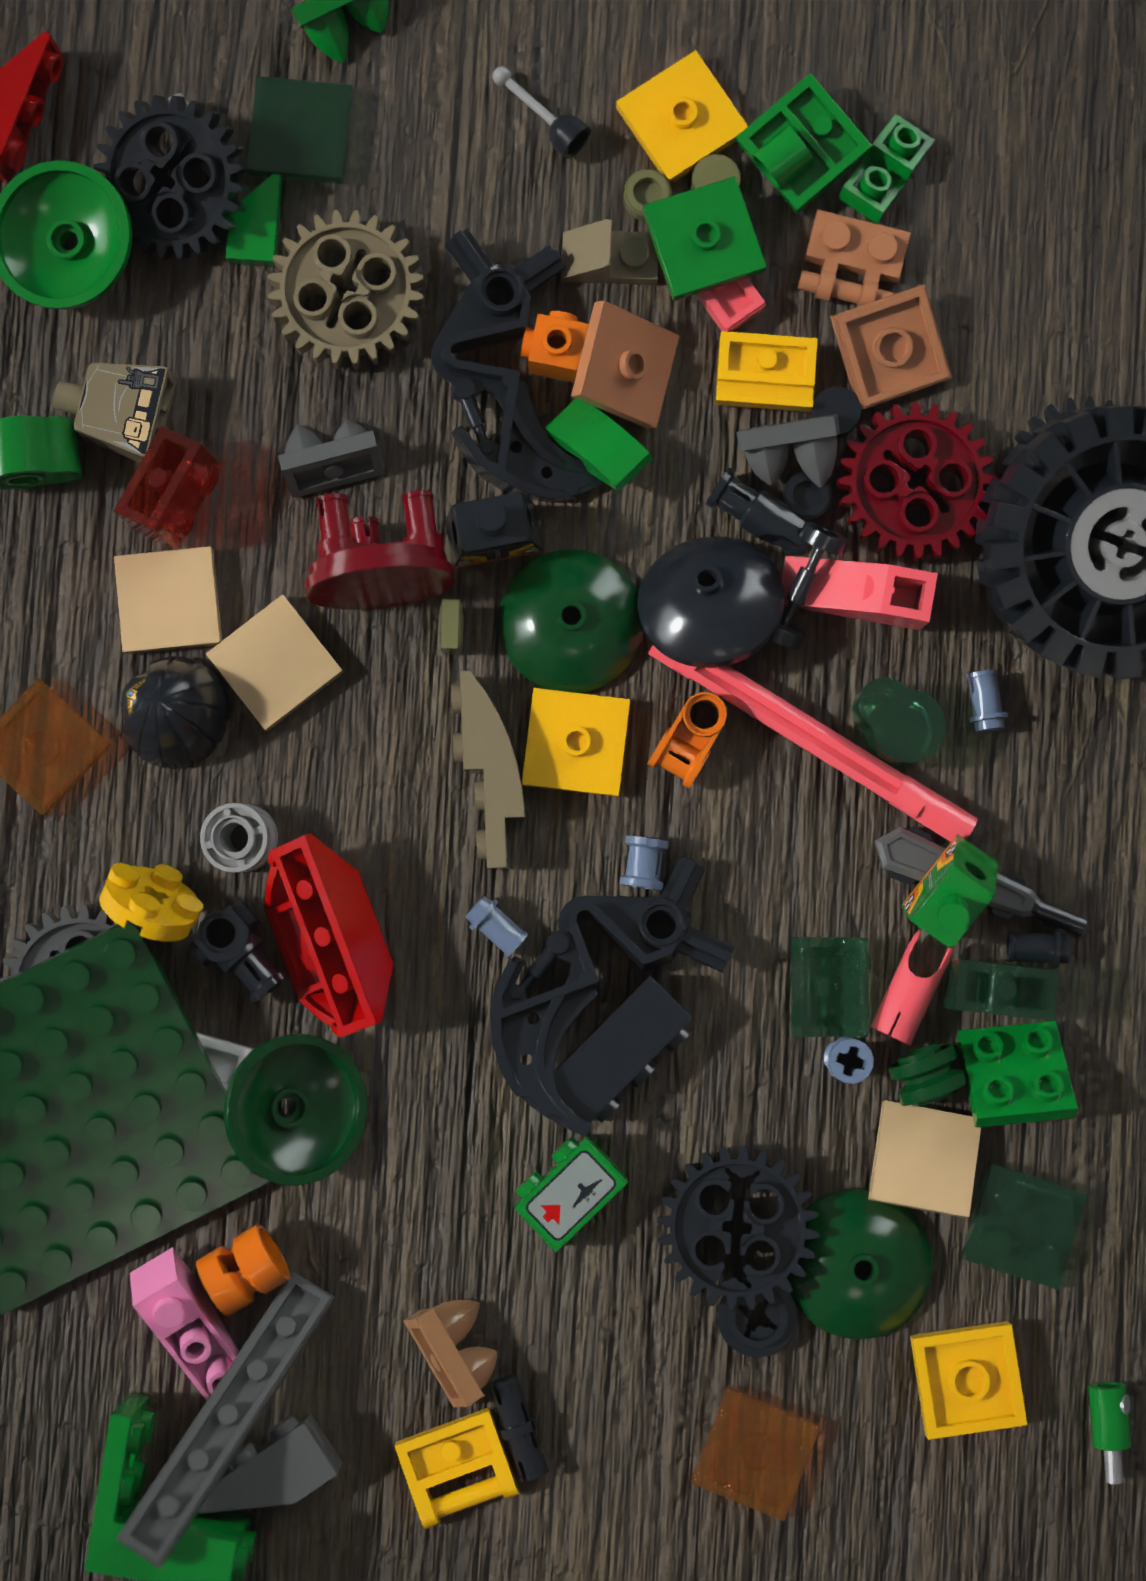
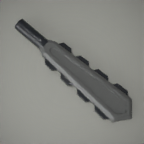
M914 826L907 830L898 827L874 841L882 869L888 870L892 879L909 885L916 881L920 882L950 844L944 843L939 846L933 843L931 834ZM966 866L967 870H968L973 876L977 873L976 871H974V870L971 869L970 867H967V866ZM1011 872L1003 876L997 873L995 895L987 905L990 906L993 915L1004 919H1010L1013 916H1031L1081 936L1086 927L1087 918L1039 899L1033 890L1026 887L1023 878Z

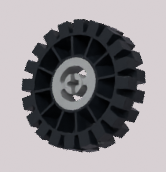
M1109 404V406L1105 407L1089 406L1070 411L1068 418L1063 420L1051 419L1031 432L1034 439L1029 444H1017L1003 460L1002 464L1008 469L1001 480L991 479L982 500L990 504L987 518H977L975 543L983 545L984 558L977 559L976 564L980 583L990 588L992 596L987 601L998 620L1009 625L1011 628L1009 633L1026 648L1061 667L1064 666L1079 674L1101 678L1102 674H1108L1116 679L1142 677V669H1146V549L1141 557L1137 554L1118 549L1115 545L1092 538L1090 533L1094 527L1100 531L1117 535L1120 539L1131 544L1146 547V532L1141 527L1142 521L1146 527V407ZM1112 509H1117V513L1113 518L1103 519L1096 524L1104 514ZM1088 543L1090 551L1095 556L1094 564L1092 563L1089 556ZM1137 564L1129 572L1119 575L1120 570L1123 567H1130Z

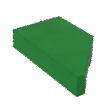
M272 174L240 202L246 207L245 212L231 211L229 214L237 228L235 230H228L226 260L228 264L275 266L272 258L274 255H277L282 193V178L280 174Z

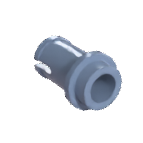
M983 670L967 674L973 709V717L969 718V722L975 725L976 733H987L1005 729L1004 720L1008 719V713L1002 712L997 677L998 670Z
M484 895L466 914L465 918L471 922L469 926L471 930L478 928L508 958L526 939L528 933L518 927L496 906L498 901L495 898L490 901Z

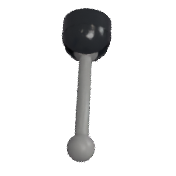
M501 66L494 70L493 81L495 84L506 86L550 125L549 138L555 150L566 159H569L582 149L591 133V128L580 118L570 114L560 115L556 118L512 79L508 68Z

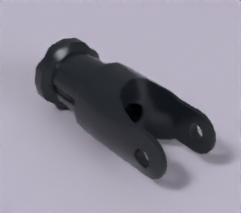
M729 467L705 504L710 508L718 506L740 521L741 528L758 539L772 545H778L793 555L803 553L809 543L799 537L800 531L798 530L802 529L805 521L797 517L794 511L784 502L767 491L762 490L758 492L734 477L735 471ZM791 541L799 545V547H793Z

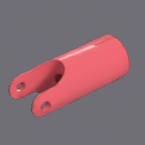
M921 928L909 942L870 1025L871 1028L887 1036L891 1035L892 1038L909 1046L913 1042L953 952V947L951 949L948 948L938 971L927 978L915 976L909 969V959L921 935Z

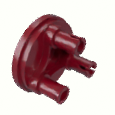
M416 490L403 494L401 499L404 505L407 537L400 542L380 544L379 518L368 516L367 524H364L363 516L349 520V500L347 495L327 494L317 498L316 506L318 507L321 540L317 542L318 560L313 562L308 568V577L304 582L307 600L315 605L332 609L370 610L424 601L449 590L455 583L454 568L448 562L447 555L444 552L442 535L437 533L433 505L434 494L428 490Z

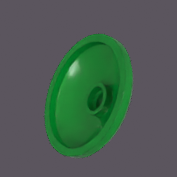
M56 160L29 167L15 176L0 193V277L15 294L43 308L68 310L94 302L106 294L118 281L126 267L131 252L132 224L122 196L110 181L94 169L83 164ZM76 235L78 238L77 246L72 250H67L66 242L68 238Z

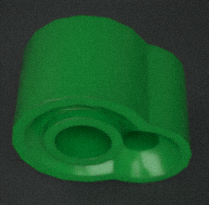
M11 416L0 418V489H29L46 485L64 484L80 479L82 477L77 432L74 430L75 420L62 416Z

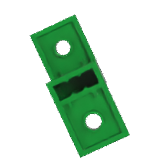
M131 1392L110 1414L84 1572L141 1581H241V1578L245 1577L248 1563H252L257 1542V1532L249 1530L251 1513L231 1510L197 1514L162 1570L116 1540L144 1497L135 1495V1493L142 1492L147 1474V1462H142L140 1459L143 1443H149L152 1438L156 1413L149 1411L151 1395Z

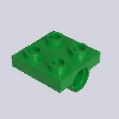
M811 73L736 136V143L797 215L872 151L870 142Z
M1056 1021L958 1030L956 1042L962 1070L967 1080L966 1088L975 1128L1075 1118L1078 1108Z

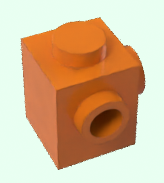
M551 311L549 316L537 314L535 329L526 327L521 348V356L528 358L529 374L575 382L589 324L578 322V318L575 315L563 311Z

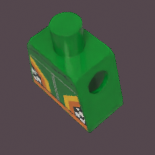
M957 834L902 903L901 908L910 921L951 949L995 895L998 862ZM966 866H967V867H970L971 869H973V870L976 871L977 873L973 876V875L967 870Z

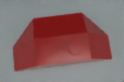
M311 833L270 850L268 863L271 867L266 882L264 910L298 1000L319 1020L331 1026V1031L339 1038L382 1022L394 963L359 871Z

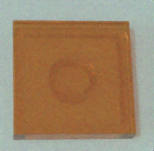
M37 678L0 717V777L41 815L46 816L105 754L112 744L46 682Z
M726 1386L691 1476V1484L785 1521L821 1426L818 1422Z

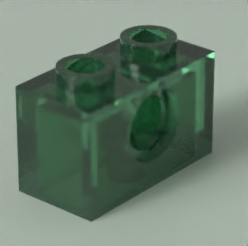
M950 959L947 968L944 1008L1055 1021L1059 971Z

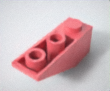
M785 556L781 576L785 593V606H788L790 602L786 597L800 567H806L810 558ZM820 559L815 570L819 575L805 604L798 606L799 609L921 630L930 622L938 573L889 564Z

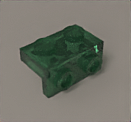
M791 937V1036L868 1037L872 1011L869 1002L871 956L867 938Z

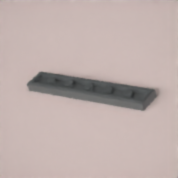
M294 1271L290 1275V1280L285 1282L116 1538L119 1543L160 1570H162L335 1302L334 1296Z

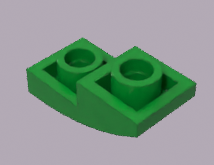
M895 114L872 144V151L863 159L845 183L837 198L878 224L935 140Z
M576 398L545 427L551 441L581 459L590 474L618 492L653 459L648 450L610 417L595 406Z

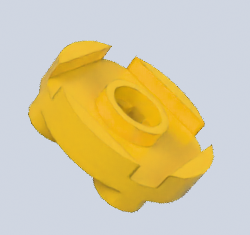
M115 863L111 867L99 898L102 909L115 923L124 928L128 920L142 927L140 936L156 941L171 942L183 940L189 935L191 928H194L203 910L202 902L189 887L181 882L182 874L174 867L164 864L156 865L152 869L143 866Z

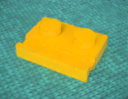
M721 331L715 405L811 412L814 401L813 391L815 386L818 338Z

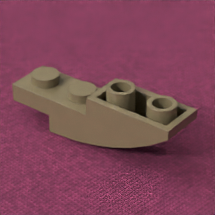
M460 671V684H451L452 713H461L462 733H453L454 762H463L465 773H483L484 781H475L474 783L475 809L485 810V830H476L477 859H487V869L489 870L508 869L506 820H526L519 769L509 736L486 691L470 671Z

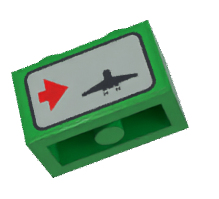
M573 1136L569 1137L551 1155L556 1163L543 1176L536 1170L515 1190L520 1198L515 1202L514 1209L555 1252L628 1183L627 1176L589 1136L587 1138L583 1136L579 1141Z

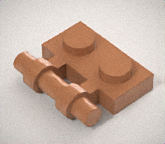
M817 209L804 261L822 265L820 274L802 270L797 289L815 293V299L829 302L830 297L856 303L857 307L895 294L894 292L878 289L879 280L897 284L911 232ZM837 269L864 276L862 285L835 278Z

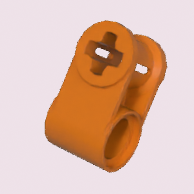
M699 692L691 696L683 706L672 727H668L647 765L652 768L659 765L683 779V786L690 789L711 753L710 748L725 724L727 710L723 700L710 692ZM706 702L716 709L718 719L713 727L701 729L692 723L690 710L695 704ZM669 751H672L680 757L686 759L687 761H689V764H686L681 760L677 759L676 757L670 755Z

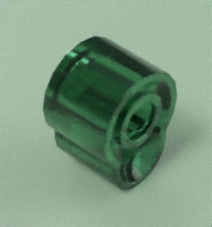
M886 677L874 679L858 691L852 701L851 713L853 721L864 732L867 747L875 757L890 766L905 767L917 764L935 753L944 740L946 722L943 710L935 699L922 691L907 689L895 679Z

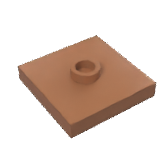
M925 284L830 316L852 392L858 398L861 410L952 378Z
M607 301L594 302L571 396L646 429L657 428L679 335Z

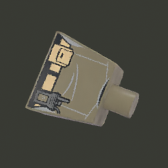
M91 363L87 368L83 386L64 381L58 382L54 392L53 406L55 410L76 414L74 430L84 440L149 467L156 468L177 380L169 368L163 366Z

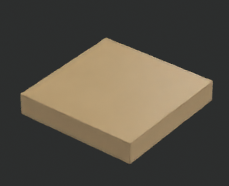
M211 546L114 556L123 653L135 654L218 645L222 641L214 549Z
M283 594L206 653L211 662L267 732L344 673Z
M883 1101L868 1200L969 1218L981 1127L975 1128L973 1116L914 1105L901 1106V1103Z

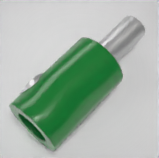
M1120 1382L1089 1384L1088 1390L1093 1447L1104 1451L1106 1483L1122 1484L1124 1483L1121 1450L1131 1448L1130 1398L1127 1394V1385Z

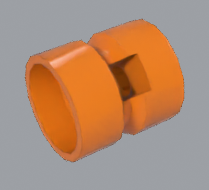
M259 1223L233 1239L231 1249L221 1245L196 1261V1268L204 1288L217 1308L227 1317L254 1301V1292L259 1291L267 1294L291 1278L286 1261L268 1231Z

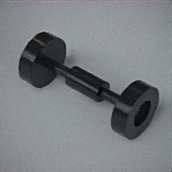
M805 521L799 537L815 546V549L807 566L800 567L786 597L790 602L777 631L770 639L791 649H800L806 637V634L801 629L790 623L798 606L805 604L819 575L815 570L824 551L837 556H844L850 544V541L842 535L808 521Z

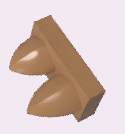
M453 1300L444 1302L433 1308L418 1310L403 1320L453 1407H469L482 1398L484 1394L481 1389L489 1381L496 1365V1350L478 1346L465 1348L460 1351L456 1348L474 1325L480 1308L478 1301Z

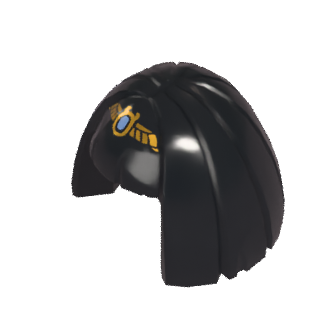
M184 656L163 657L151 661L147 672L132 677L129 683L126 684L122 691L120 703L122 716L125 720L122 731L129 746L144 761L162 768H185L192 766L193 761L199 763L210 756L217 748L216 743L221 742L227 729L226 722L229 720L230 700L221 677L210 666H206L204 662Z

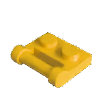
M490 1407L401 1439L395 1443L398 1458L421 1523L425 1529L440 1524V1518L501 1495L508 1499L520 1494L516 1476L509 1463ZM486 1466H493L496 1475L494 1477L434 1499L430 1494V1487Z

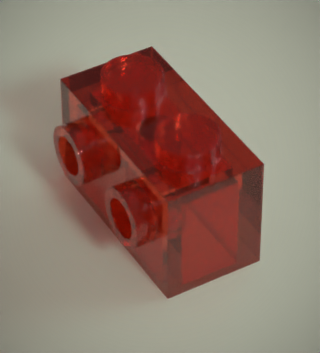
M161 426L116 505L114 512L136 532L176 550L181 540L193 529L195 515L205 497L215 489L219 479V472L223 466L202 444Z

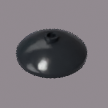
M723 536L695 538L669 549L648 569L638 593L639 618L649 641L657 650L670 659L681 664L700 668L731 665L755 654L770 641L777 631L785 608L782 578L771 559L761 550L747 542ZM706 581H715L712 586L705 587L700 585Z

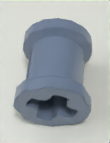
M626 836L625 843L629 846L626 874L620 877L619 884L662 891L663 883L659 880L663 851L668 849L669 842L639 836Z
M842 1036L827 1045L824 1051L823 1062L831 1076L844 1083L855 1084L863 1081L870 1075L873 1069L874 1058L870 1048L865 1043L852 1037ZM850 1046H852V1054L859 1058V1064L857 1067L849 1066L847 1072L843 1073L844 1065L837 1062V1056L839 1053L847 1054Z

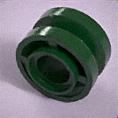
M937 1043L916 1049L898 1057L897 1062L887 1067L892 1080L903 1081L904 1086L897 1092L901 1106H922L936 1102L956 1093L958 1088L967 1083L963 1070L953 1069L950 1066L957 1058L953 1044L940 1046Z

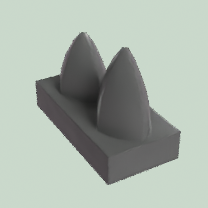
M834 414L737 431L739 451H745L749 466L761 480L768 485H774L785 469L788 459V443H793L797 461L803 472L818 487H824L832 473L837 455L836 436L840 434L838 415Z
M348 419L340 425L333 441L322 443L316 434L308 428L297 424L289 436L285 453L278 455L281 471L292 498L385 474L373 430L368 432L361 425Z

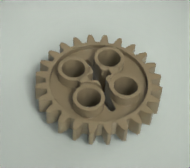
M334 210L332 224L328 225L324 223L319 215H315L314 223L316 230L310 232L299 224L297 229L301 240L298 243L287 238L283 239L285 249L289 253L288 257L274 255L272 258L275 266L282 271L281 273H271L267 276L270 285L279 289L267 294L270 305L280 307L272 313L273 319L276 324L288 323L281 331L286 341L299 337L295 347L300 355L313 347V359L318 365L327 354L331 355L335 369L340 368L344 357H350L355 370L359 369L361 356L366 354L375 365L379 364L377 350L383 347L388 353L396 354L392 339L396 336L408 342L410 336L404 324L419 325L420 323L419 314L411 309V307L425 305L424 295L413 291L425 286L424 276L412 273L420 267L419 258L417 255L405 257L411 249L409 240L406 238L394 243L397 236L395 226L390 225L380 232V222L376 215H373L366 225L361 223L358 210H354L349 222H343L339 211ZM340 251L346 255L344 261L336 267H327L322 264L323 258L329 252ZM365 252L366 256L362 258L357 269L354 271V262L358 253ZM377 269L388 271L390 278L384 284L375 286L366 282L370 272ZM352 277L356 291H347L341 301L337 289L338 287L346 289ZM319 294L327 298L325 305L317 311H308L303 308L305 300L311 295ZM339 309L338 321L335 327L328 328L327 324L333 319L336 311ZM363 312L372 317L369 325L363 329L355 330L347 326L348 320L355 313Z

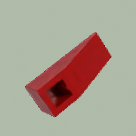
M46 32L39 35L0 68V181L5 183L10 182L14 170L18 171L23 166L27 154V138L32 127H37L41 122L45 110L43 99L50 83L54 84L58 80L62 70V53L51 34Z

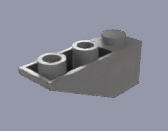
M310 1412L298 1421L292 1414L268 1431L271 1439L255 1449L252 1443H248L238 1450L198 1514L295 1504L335 1477L343 1462Z

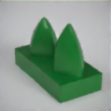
M306 0L293 6L290 10L298 27L303 26L312 43L331 59L343 63L348 52L349 37L347 22L341 7L346 5L352 17L365 28L381 33L384 31L388 19V0Z

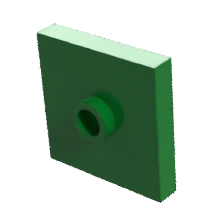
M736 176L643 205L642 212L673 301L765 272L767 267Z

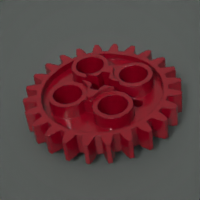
M913 402L907 416H904L897 404L893 405L890 410V421H887L879 412L875 413L872 418L874 430L861 424L856 433L862 443L849 440L844 448L854 458H842L838 463V468L849 474V476L839 478L836 482V488L849 491V494L843 497L838 505L840 508L853 507L855 511L847 520V525H855L861 522L865 528L858 539L863 541L871 535L877 537L875 552L877 553L887 543L893 545L894 560H898L905 549H910L913 562H918L922 558L924 548L928 549L934 560L938 559L942 555V543L954 552L960 547L957 534L970 540L976 534L970 522L977 523V518H987L986 513L978 506L990 505L982 501L986 493L983 491V488H987L991 479H997V477L983 474V470L994 459L990 456H978L977 452L986 441L983 438L970 442L967 436L972 430V423L957 429L954 426L957 412L953 411L945 420L939 419L937 404L932 406L927 415H921L918 402ZM912 438L922 442L926 449V456L923 458H913L908 455L904 450V441ZM884 452H890L896 463L885 459ZM879 472L889 476L893 484L892 491L887 493L876 491L870 484V475ZM941 472H952L957 475L961 483L960 491L950 492L945 490L939 482V474ZM918 474L924 479V482L921 486L912 490L907 483L910 478L912 479ZM935 501L944 504L948 508V512H941ZM918 506L922 508L927 514V525L917 527L910 524L905 515L906 507Z

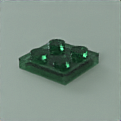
M989 1162L960 1257L966 1261L1059 1290L1088 1194Z

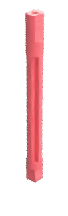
M654 645L651 647L648 653L650 656L687 679L694 680L889 801L890 805L951 842L957 834L967 839L978 821L977 817L909 775H904L729 665L714 668L688 666L665 656Z

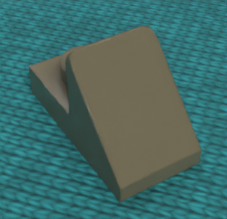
M612 219L601 220L563 232L562 262L565 265V270L562 271L561 282L657 285L658 256L650 232L611 231Z

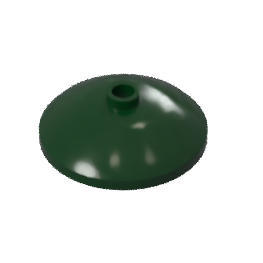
M565 549L541 555L525 565L514 576L503 595L499 611V632L505 653L517 671L528 681L540 688L582 694L598 690L613 682L629 667L640 647L643 628L638 613V591L628 575L620 567L599 554L579 549ZM567 609H576L580 613L581 619L575 625H568L562 620L563 612Z
M308 1034L278 1036L267 1040L252 1050L235 1070L229 1082L224 1102L226 1134L238 1159L257 1176L273 1183L288 1186H300L318 1182L342 1167L358 1146L367 1118L366 1089L362 1076L353 1060L334 1043ZM285 1098L288 1101L289 1108L287 1113L281 1116L278 1112V1104Z
M862 1188L832 1192L819 1198L805 1209L818 1212V1217L806 1222V1229L819 1233V1238L805 1240L804 1247L811 1250L816 1256L814 1259L800 1257L798 1264L806 1272L804 1278L793 1273L787 1276L793 1289L790 1294L794 1302L813 1324L830 1334L858 1340L886 1335L898 1329L912 1318L928 1293L933 1271L932 1252L928 1237L913 1213L903 1206L868 1200L869 1189ZM862 1260L869 1261L871 1263L870 1273L866 1277H857L854 1273L855 1265Z

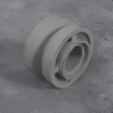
M228 803L217 807L206 817L201 828L200 843L205 857L216 868L226 872H251L268 863L269 851L277 848L278 831L272 817L262 808L251 804ZM239 824L248 833V842L241 851L236 850L231 842L232 831Z

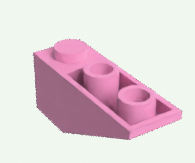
M172 1247L130 1272L132 1303L138 1314L207 1401L238 1355L239 1350L201 1284Z

